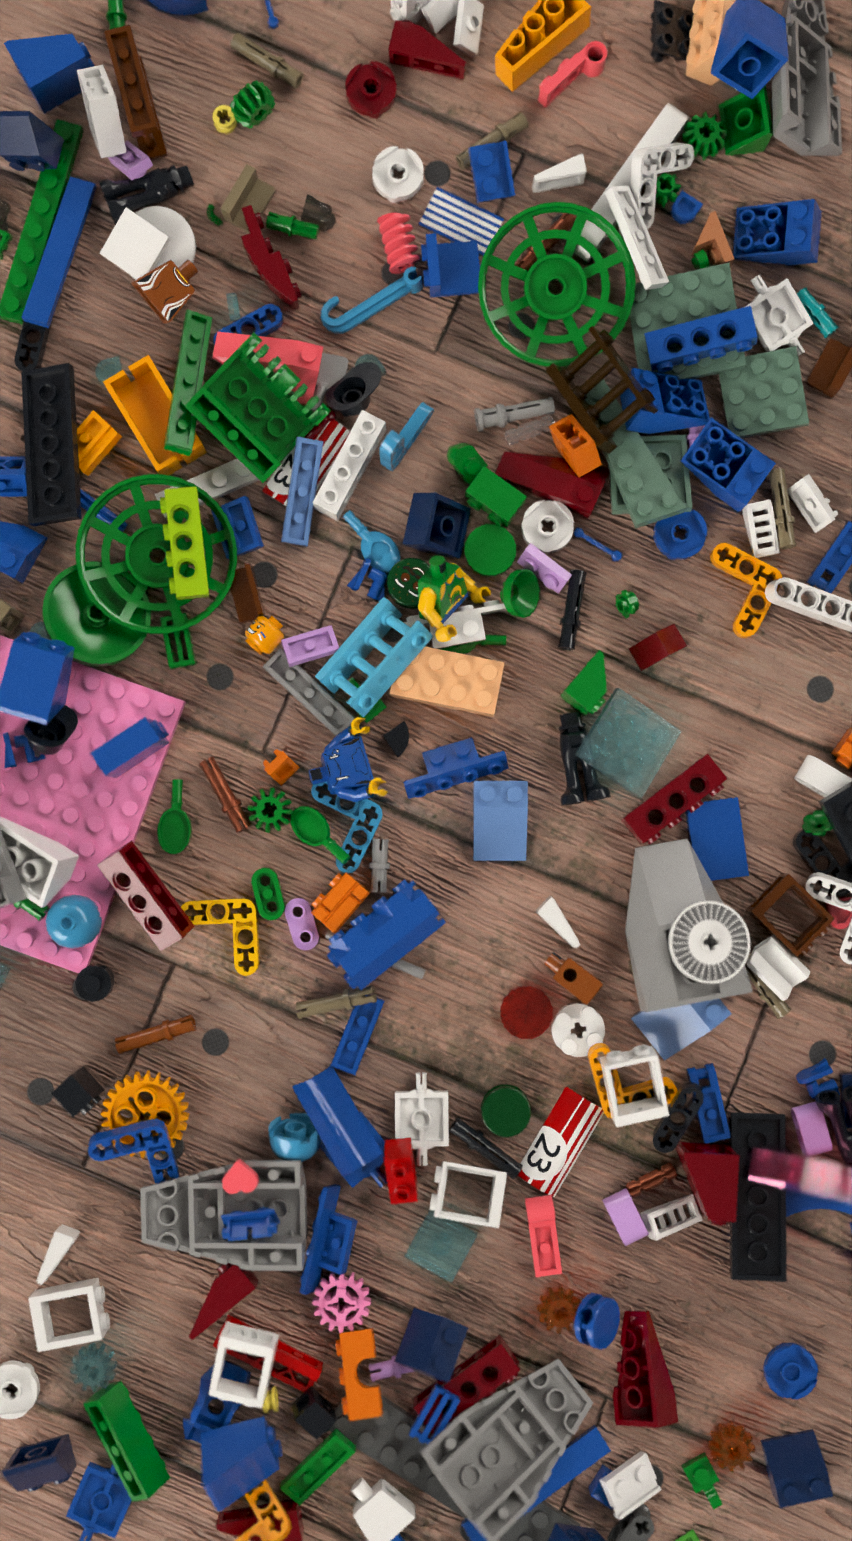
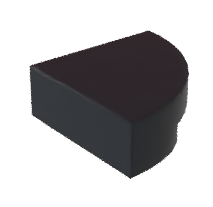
M405 721L383 735L397 757L404 753L409 742V730Z

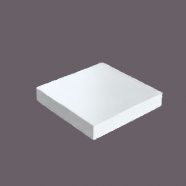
M126 207L100 254L138 279L155 268L172 238Z

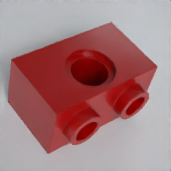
M411 1137L385 1140L384 1163L390 1203L418 1202L417 1174Z

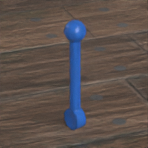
M265 0L269 15L268 25L271 29H276L279 25L278 19L274 17L270 0Z
M582 528L574 530L575 537L583 538L606 552L613 561L617 562L622 558L620 551H612L585 534Z

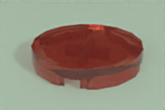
M519 986L511 989L504 996L500 1006V1018L505 1029L513 1036L520 1039H533L542 1035L549 1028L553 1018V1007L548 996L540 989L532 986Z

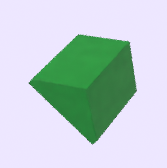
M766 85L753 99L740 93L718 105L720 120L724 121L725 124L723 129L727 131V137L724 140L725 154L727 156L765 151L773 135Z

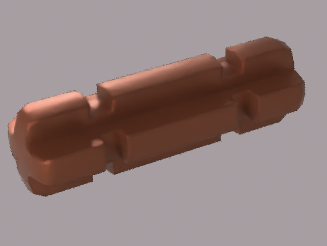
M667 1163L661 1166V1170L655 1169L639 1177L638 1181L632 1180L628 1182L626 1189L630 1197L635 1198L641 1195L642 1191L647 1192L664 1184L666 1179L670 1181L676 1178V1170L671 1163Z

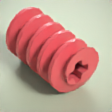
M387 213L377 219L380 225L379 231L383 235L384 251L388 255L389 271L392 274H402L407 268L414 267V263L420 260L419 255H412V253L418 250L417 245H409V243L415 240V236L407 234L413 229L412 225L405 224L410 220L408 214Z

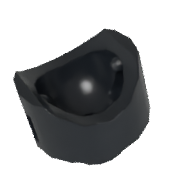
M90 965L81 970L77 975L75 982L76 990L87 1001H100L111 993L114 986V974L105 965Z

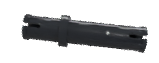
M570 570L572 576L569 579L564 616L560 619V625H562L558 645L560 649L575 650L577 630L581 627L579 617L587 572L582 570Z
M456 1118L452 1123L449 1132L464 1141L468 1149L477 1151L503 1172H507L510 1178L514 1179L517 1177L523 1167L521 1163L515 1161L502 1149L486 1139L482 1131L474 1130L462 1121L461 1118Z

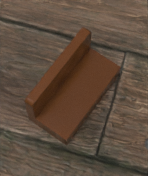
M830 338L811 371L806 384L833 398L840 391L852 369V344L848 347Z
M250 562L244 563V568L236 569L234 580L230 587L240 624L254 621L258 616L266 617L254 570Z

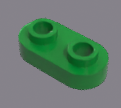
M260 868L255 871L251 879L258 911L263 918L275 920L281 917L285 911V901L279 877L271 868ZM263 876H268L270 878V884L268 886H264L261 883V878ZM270 901L277 904L275 911L268 909L267 906Z

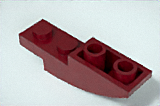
M252 205L241 208L249 230V234L241 236V239L255 271L279 299L294 310L299 309L298 299L302 298L297 282L291 283L289 274L293 272L288 258L283 259L280 250L274 252L269 237H263L261 229L265 227L260 213H254Z

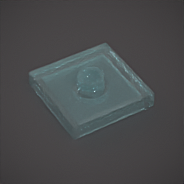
M429 1210L408 1247L405 1257L452 1283L472 1247L477 1233L455 1220L434 1217V1211Z

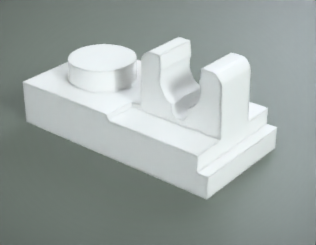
M809 474L787 489L788 494L815 533L835 520L834 517L838 515L837 510L833 511L828 504L830 500L823 497L824 495Z

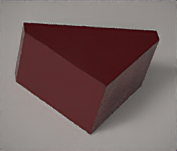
M672 624L655 632L628 650L640 671H643L687 647L676 625Z

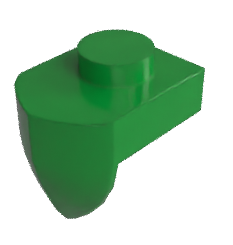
M457 443L448 447V462L462 479L471 484L484 466H488L475 448L467 443Z

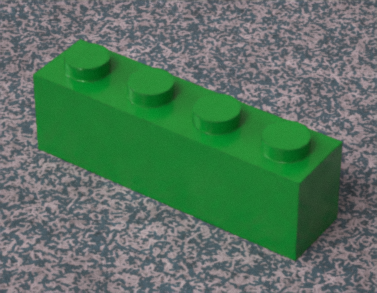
M122 1381L106 1384L87 1399L83 1406L131 1501L149 1499L170 1479L166 1470V1464L160 1458L154 1446L153 1438L148 1434L142 1422L140 1413L135 1409L129 1397L128 1389L123 1385Z

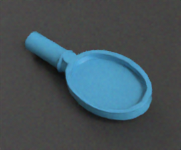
M349 510L344 514L343 518L356 531L357 535L362 538L361 551L364 558L371 559V567L384 573H389L391 568L400 561V552L397 545L390 537L381 532H370Z

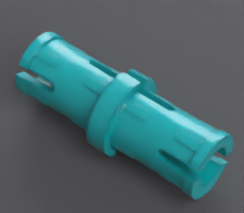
M807 287L797 293L812 322L825 339L839 328L825 312L824 309L826 307L816 301L807 290Z

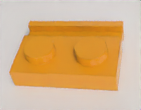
M94 410L77 428L79 469L87 476L92 473L122 438Z

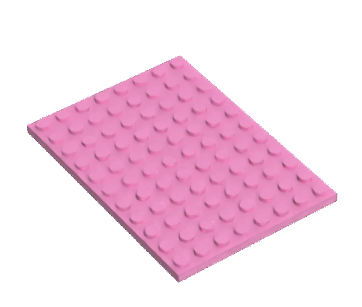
M1 635L0 685L12 642L14 641ZM72 661L65 705L71 708L77 715L78 724L76 729L59 752L45 755L46 759L31 763L27 762L24 747L15 748L14 736L24 734L23 729L29 720L0 712V816L57 841L79 855L71 879L47 904L50 908L62 897L78 894L86 896L95 902L98 906L97 909L100 912V917H102L100 933L94 941L83 947L71 949L58 945L49 936L46 929L48 912L45 911V917L38 921L37 918L22 908L17 909L12 904L0 909L1 946L76 973H80L81 970L89 966L116 894V890L107 878L104 877L97 865L131 840L133 843L135 842L186 703L185 701ZM144 717L152 720L156 719L164 725L169 733L166 736L169 744L117 778L105 776L90 754ZM8 732L16 767L5 768V742L3 738V733Z

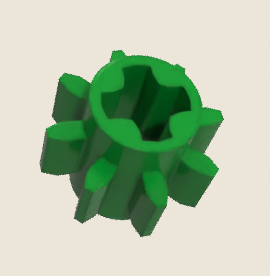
M666 172L657 177L655 202L661 204L663 208L669 200L673 203L676 201V193L681 188V185L675 182L676 175L671 176L666 174Z

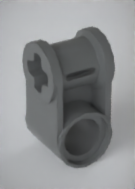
M643 1503L621 1519L612 1528L607 1541H648L654 1532V1523L651 1519L649 1508Z

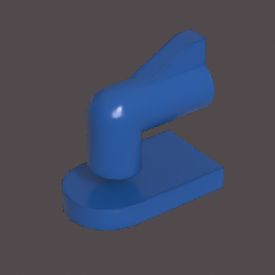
M365 558L357 574L347 584L352 590L357 591L371 559ZM372 567L367 577L374 581L367 596L380 601L385 597L384 585L387 575Z
M8 732L3 733L5 768L16 767ZM24 734L14 736L15 748L24 747L28 763L46 759L43 754L40 757H35L34 750L29 746Z
M825 1058L818 1064L804 1069L796 1075L798 1083L806 1085L811 1098L815 1099L818 1093L825 1090H834L839 1093L837 1083L833 1078L821 1084H818L816 1081L833 1073Z

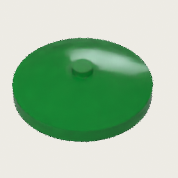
M99 561L85 562L87 570L103 567L102 562ZM77 565L65 569L56 576L46 591L42 607V619L47 636L50 640H61L66 645L75 647L73 661L88 666H109L122 662L133 655L146 638L147 633L137 632L119 625L107 617L93 603L79 578ZM128 572L114 575L120 586L131 595L138 581ZM107 578L90 581L100 599L112 611L120 615L127 601L114 591ZM145 592V594H144V596L142 597L141 600H142V601H145V602H149L148 597H147L146 592ZM137 607L130 621L150 626L151 611Z

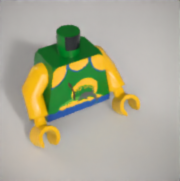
M434 556L429 560L430 568L418 581L419 618L427 620L431 627L435 626L436 639L440 642H446L451 640V637L457 635V630L452 624L444 626L443 623L468 597V591L471 592L470 598L474 603L486 602L482 596H491V591L485 586L477 588L474 585L475 581L457 564L445 562L443 556Z

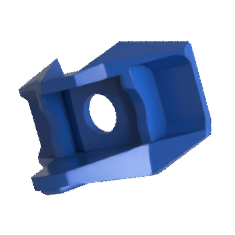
M226 1360L224 1361L221 1378L249 1384L250 1371ZM215 1363L201 1376L199 1394L190 1413V1418H183L185 1439L193 1440L200 1444L201 1432L229 1425L233 1414L242 1405L241 1403L229 1400H221L224 1404L223 1411L217 1414L210 1411L209 1402L213 1399H218L217 1397L209 1396Z

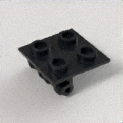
M654 0V9L651 13V42L654 43L652 45L651 57L654 62H662L666 55L686 61L690 47L689 34L693 23V11Z

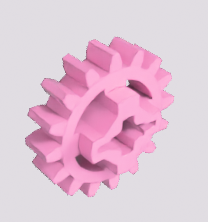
M330 1272L329 1281L322 1278L320 1281L322 1288H315L314 1294L318 1297L313 1298L312 1305L318 1307L315 1308L314 1315H322L320 1319L321 1325L326 1322L330 1323L329 1331H332L335 1326L339 1327L340 1333H343L344 1326H348L349 1330L353 1331L354 1322L362 1325L363 1318L361 1315L368 1316L369 1309L365 1307L371 1305V1298L365 1297L369 1294V1287L362 1288L364 1280L360 1278L355 1281L354 1272L349 1277H346L345 1274L336 1277L333 1272ZM337 1285L333 1292H327L330 1288ZM347 1286L353 1288L356 1292H352ZM340 1297L344 1298L345 1305H340L338 1300ZM351 1311H356L354 1314H352L351 1316L347 1317V1315H348Z

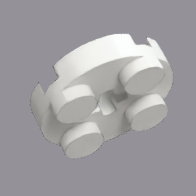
M398 146L386 148L378 154L374 161L372 171L373 184L379 194L392 203L410 199L418 193L423 185V163L420 157L411 149H399ZM393 170H403L402 178H393Z
M537 501L524 514L521 525L523 538L528 545L530 543L533 544L544 554L557 552L564 548L572 537L574 529L573 515L559 501ZM544 520L547 523L552 521L554 523L552 526L554 531L551 533L549 531L544 532L541 522Z
M575 1002L563 1006L558 1011L551 1024V1034L555 1044L565 1054L574 1057L588 1056V1051L592 1045L603 1043L605 1025L601 1015L595 1009L584 1003ZM579 1022L580 1026H585V1031L582 1032L580 1037H577L574 1033L571 1034V1029L575 1028L574 1023Z
M7 1361L0 1364L1 1418H20L35 1404L40 1392V1383L37 1374L34 1372V1367L30 1363ZM10 1384H14L18 1388L15 1396H11V1393L5 1390Z

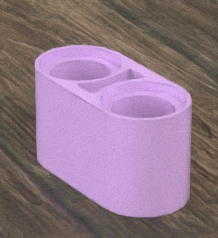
M816 1101L791 1108L794 1127L803 1155L810 1157L832 1151V1143L824 1113L818 1108Z
M626 1188L602 1200L625 1246L649 1235Z

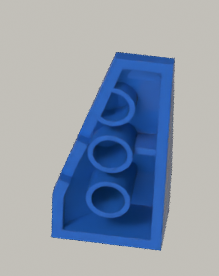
M0 521V572L23 584L48 538L24 525Z

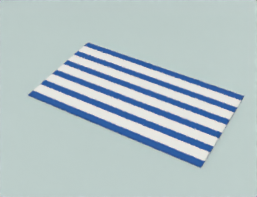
M437 187L418 225L454 242L475 241L478 245V253L484 256L490 241L498 232L504 218Z

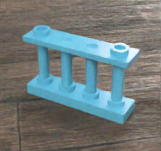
M385 597L378 602L315 675L333 694L339 688L349 694L351 698L347 703L362 717H365L433 638V635L418 620L412 627L399 620L402 614ZM391 628L403 635L394 648L382 640ZM374 648L386 655L376 668L364 660ZM356 668H359L369 676L359 688L347 680Z

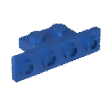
M471 737L422 752L428 774L406 780L403 783L408 799L420 798L437 790H446L460 783L472 782L477 778L490 774H498L509 768L505 751L479 758Z
M337 1184L325 1186L318 1198V1213L313 1221V1235L306 1251L307 1262L300 1278V1293L303 1295L314 1292L315 1288L319 1286L322 1268L339 1275L345 1274L347 1271L358 1220L335 1212L341 1188Z

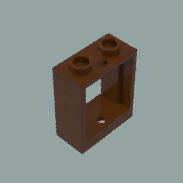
M781 873L746 909L770 935H774L796 957L799 955L803 956L813 947L812 942L817 936L822 937L831 929L830 923L834 920L789 873ZM788 889L818 917L792 944L763 916Z

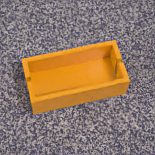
M149 355L128 366L136 380L131 382L125 371L121 370L103 381L158 474L169 476L183 468L180 463L184 460L188 465L207 453L196 432L190 456L164 449L172 393Z

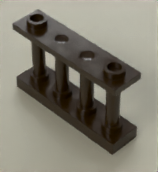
M591 326L588 330L596 340L568 367L564 366L561 368L552 363L545 371L585 430L595 441L596 446L610 454L617 448L612 439L614 433L641 408H645L653 414L658 409L653 404L655 397L646 387H641L612 346L614 339L606 330L599 331ZM603 350L609 360L581 386H576L572 381L575 378L574 375L598 352ZM616 368L623 379L596 404L589 405L585 400L588 398L587 394ZM630 388L636 399L610 423L602 425L599 420L601 417L600 413Z

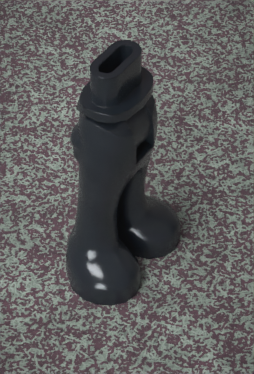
M175 165L170 166V168H157L133 180L129 178L119 181L109 179L98 181L115 225L126 207L133 211L145 206L162 203L178 195L179 190L181 193H184V188L194 185L187 165L176 168ZM137 190H145L142 193L118 199V197H122L128 193Z
M574 712L560 715L562 726L559 727L561 732L560 751L566 775V791L561 796V806L585 802L578 775V761L581 762L587 802L611 797L609 789L601 785L598 780L592 743L588 731L584 729L586 723H582L581 713Z
M852 1085L843 1089L842 1097L852 1125ZM825 1090L816 1095L815 1101L818 1108L830 1118L838 1150L845 1161L846 1169L850 1170L852 1176V1131L847 1130L839 1093L834 1090Z

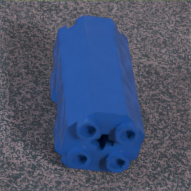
M406 879L392 889L395 894L390 898L386 899L383 896L371 905L374 911L369 915L365 916L361 913L350 922L353 927L344 933L341 929L329 938L331 944L328 946L330 952L327 954V957L336 968L340 965L346 971V974L343 975L344 979L353 990L357 986L360 990L365 988L446 923L443 918L437 920L436 917L440 913L421 889L415 891L412 888L416 885L413 880L409 883Z

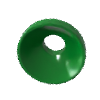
M528 569L515 570L503 582L500 598L511 615L526 618L534 612L540 596L539 582L536 575Z

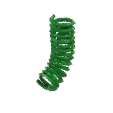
M209 204L206 210L209 220L217 226L220 224L222 226L223 221L214 214L215 207Z

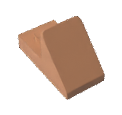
M716 211L710 213L691 255L693 256L702 249L704 251L710 249L709 255L713 265L729 263L731 267L734 256Z

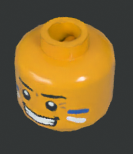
M272 615L269 619L265 616H258L246 629L245 635L247 639L245 642L260 655L263 652L270 654L281 643V640L284 639V634L280 630L283 625Z

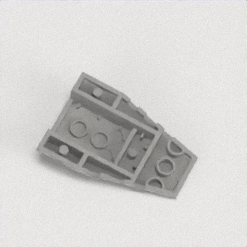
M785 0L781 15L785 17L789 60L772 77V99L770 103L773 110V136L801 156L841 155L839 96H834L832 85L836 84L837 81L835 72H830L828 59L833 57L831 46L825 42L824 36L829 33L824 0Z
M301 1160L243 1161L259 1176L257 1187L249 1193L240 1190L238 1193L229 1194L223 1189L222 1180L234 1164L141 1187L142 1243L172 1251L188 1252L191 1256L199 1258L203 1256L215 1259L216 1262L226 1265L227 1263L238 1265L241 1269L303 1271L308 1229L306 1177ZM259 1208H274L280 1220V1224H277L278 1233L273 1234L272 1237L253 1239L252 1229L248 1230V1239L229 1242L228 1239H223L222 1229L226 1228L221 1219V1215L230 1214L233 1211L248 1212L256 1211Z
M556 1359L461 1412L421 1451V1454L433 1474L469 1521L487 1541H497L533 1505L538 1497L539 1490L544 1482H547L552 1473V1468L558 1458L563 1455L567 1448V1443L572 1435H575L591 1408L593 1401L563 1363Z

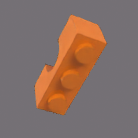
M366 1328L339 1333L340 1339H336L337 1356H342L343 1367L339 1368L340 1385H345L346 1397H342L344 1415H349V1421L382 1416L384 1412L380 1385H365L359 1380L357 1375V1368L362 1360L377 1356L374 1329Z

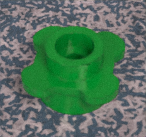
M622 590L621 594L616 595L617 610L624 618H629L630 614H635V611H638L639 601L632 591Z

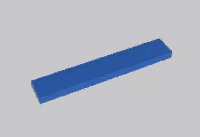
M70 176L22 314L23 321L49 328L97 189L95 183Z
M595 1425L566 1445V1450L552 1468V1473L539 1490L535 1502L523 1515L611 1451ZM468 1518L461 1522L471 1541H487Z

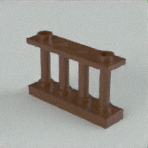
M130 24L104 31L130 131L133 138L136 137L139 150L149 156L150 160L168 156L143 60L138 54Z

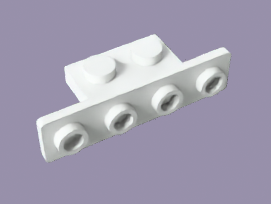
M499 600L484 602V607L474 609L473 605L458 607V612L452 613L443 623L444 626L452 624L457 630V635L451 637V640L446 642L438 641L435 636V626L431 627L427 620L420 619L419 615L406 617L407 622L403 623L412 627L418 620L424 626L429 625L430 633L433 635V648L440 649L486 640L481 615L505 611L506 607L504 603L500 604Z

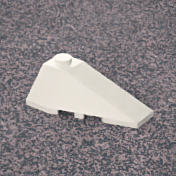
M0 816V829L25 896L41 908L45 907L71 879L79 855L57 841Z

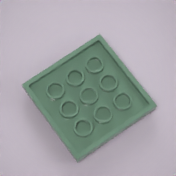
M729 263L667 276L669 283L662 288L645 290L641 282L636 283L635 298L629 316L638 369L652 371L644 333L737 309ZM725 330L721 333V337L724 339H731L735 336V333L731 330ZM698 337L694 343L697 346H704L708 343V339ZM672 344L668 347V351L671 353H677L682 349V346L679 344ZM734 350L726 352L725 356L718 359L706 357L699 359L700 361L694 365L684 366L683 363L673 366V369L659 373L675 375L680 379H696L746 368L745 353Z

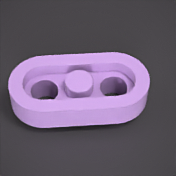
M295 898L289 901L285 907L287 923L295 946L301 950H310L319 942V930L315 917L311 914L312 907L310 903L303 898ZM297 906L303 910V914L299 917L293 913V909ZM303 932L309 933L310 941H302L301 934Z

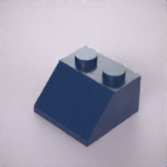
M0 111V156L9 162V166L18 171H25V169L37 171L57 169L64 139L30 111Z
M436 492L413 493L403 544L421 552L461 559L471 508Z
M413 1308L394 1362L442 1383L450 1382L468 1327L445 1317Z
M813 1429L760 1440L771 1491L780 1508L833 1497L828 1470Z
M69 1434L17 1448L2 1470L3 1478L17 1492L26 1489L32 1492L50 1482L60 1484L67 1481L77 1466Z

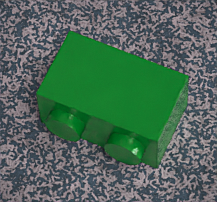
M485 466L465 491L468 505L477 511L482 509L489 514L488 518L490 521L499 526L503 524L505 527L509 526L525 504L527 498L526 495Z

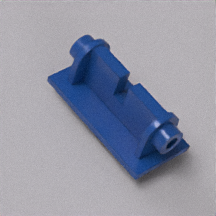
M259 1208L256 1211L248 1212L233 1211L230 1214L221 1215V1219L226 1228L222 1229L223 1239H228L229 1242L248 1239V1230L252 1229L253 1239L272 1237L273 1234L278 1233L277 1224H280V1220L274 1208Z

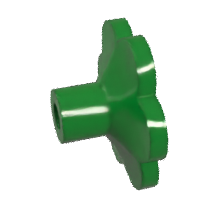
M816 810L813 814L806 815L803 818L804 824L802 828L806 833L824 836L827 834V831L833 829L823 810Z

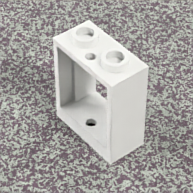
M98 65L77 70L89 128L100 157H115L118 154L127 153L116 96L104 66Z
M638 1045L630 1051H611L606 1056L600 1057L611 1118L616 1128L669 1116L659 1058L653 1046ZM648 1061L655 1097L618 1105L611 1069Z
M442 1161L441 1167L436 1166L434 1182L438 1183L437 1194L432 1193L429 1210L434 1211V1217L499 1228L507 1172ZM448 1169L493 1177L487 1218L442 1210Z
M99 1278L36 1289L28 1298L38 1352L102 1340L110 1328L109 1314L104 1312L103 1306L105 1290L103 1286H100ZM87 1294L93 1329L54 1337L48 1301Z
M226 1322L219 1340L209 1396L217 1397L223 1401L229 1400L241 1403L247 1407L262 1408L268 1392L279 1334ZM227 1348L265 1357L259 1387L221 1378Z

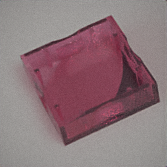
M753 1147L748 1176L749 1181L852 1204V1167L807 1156Z

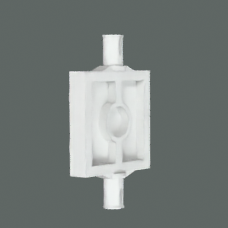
M759 274L750 280L758 295H756L751 303L745 306H751L759 341L766 352L774 351L780 346L788 344L789 347L796 346L798 356L801 355L805 350L797 338L814 323L788 278L776 286L767 287Z
M420 1072L416 1073V1089L395 1091V1139L411 1137L413 1149H417L416 1165L421 1166V1155H423V1166L428 1165L427 1149L435 1146H449L448 1090L433 1091L428 1089L426 1072H422V1083L420 1082Z

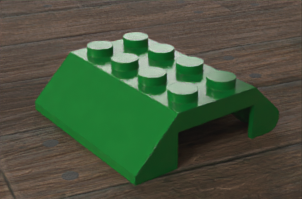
M253 332L184 407L255 477L264 483L281 465L280 462L295 447L296 437H305L314 426L320 424L331 410L324 403H321L312 411L311 409L320 400L316 395L311 397L302 406L297 399L304 395L308 387L303 383L295 392L292 391L301 379L285 363L275 373L272 371L282 361L278 356L273 358L268 363V366L264 368L258 360L265 356L269 347L264 344L255 353L253 350L262 340Z

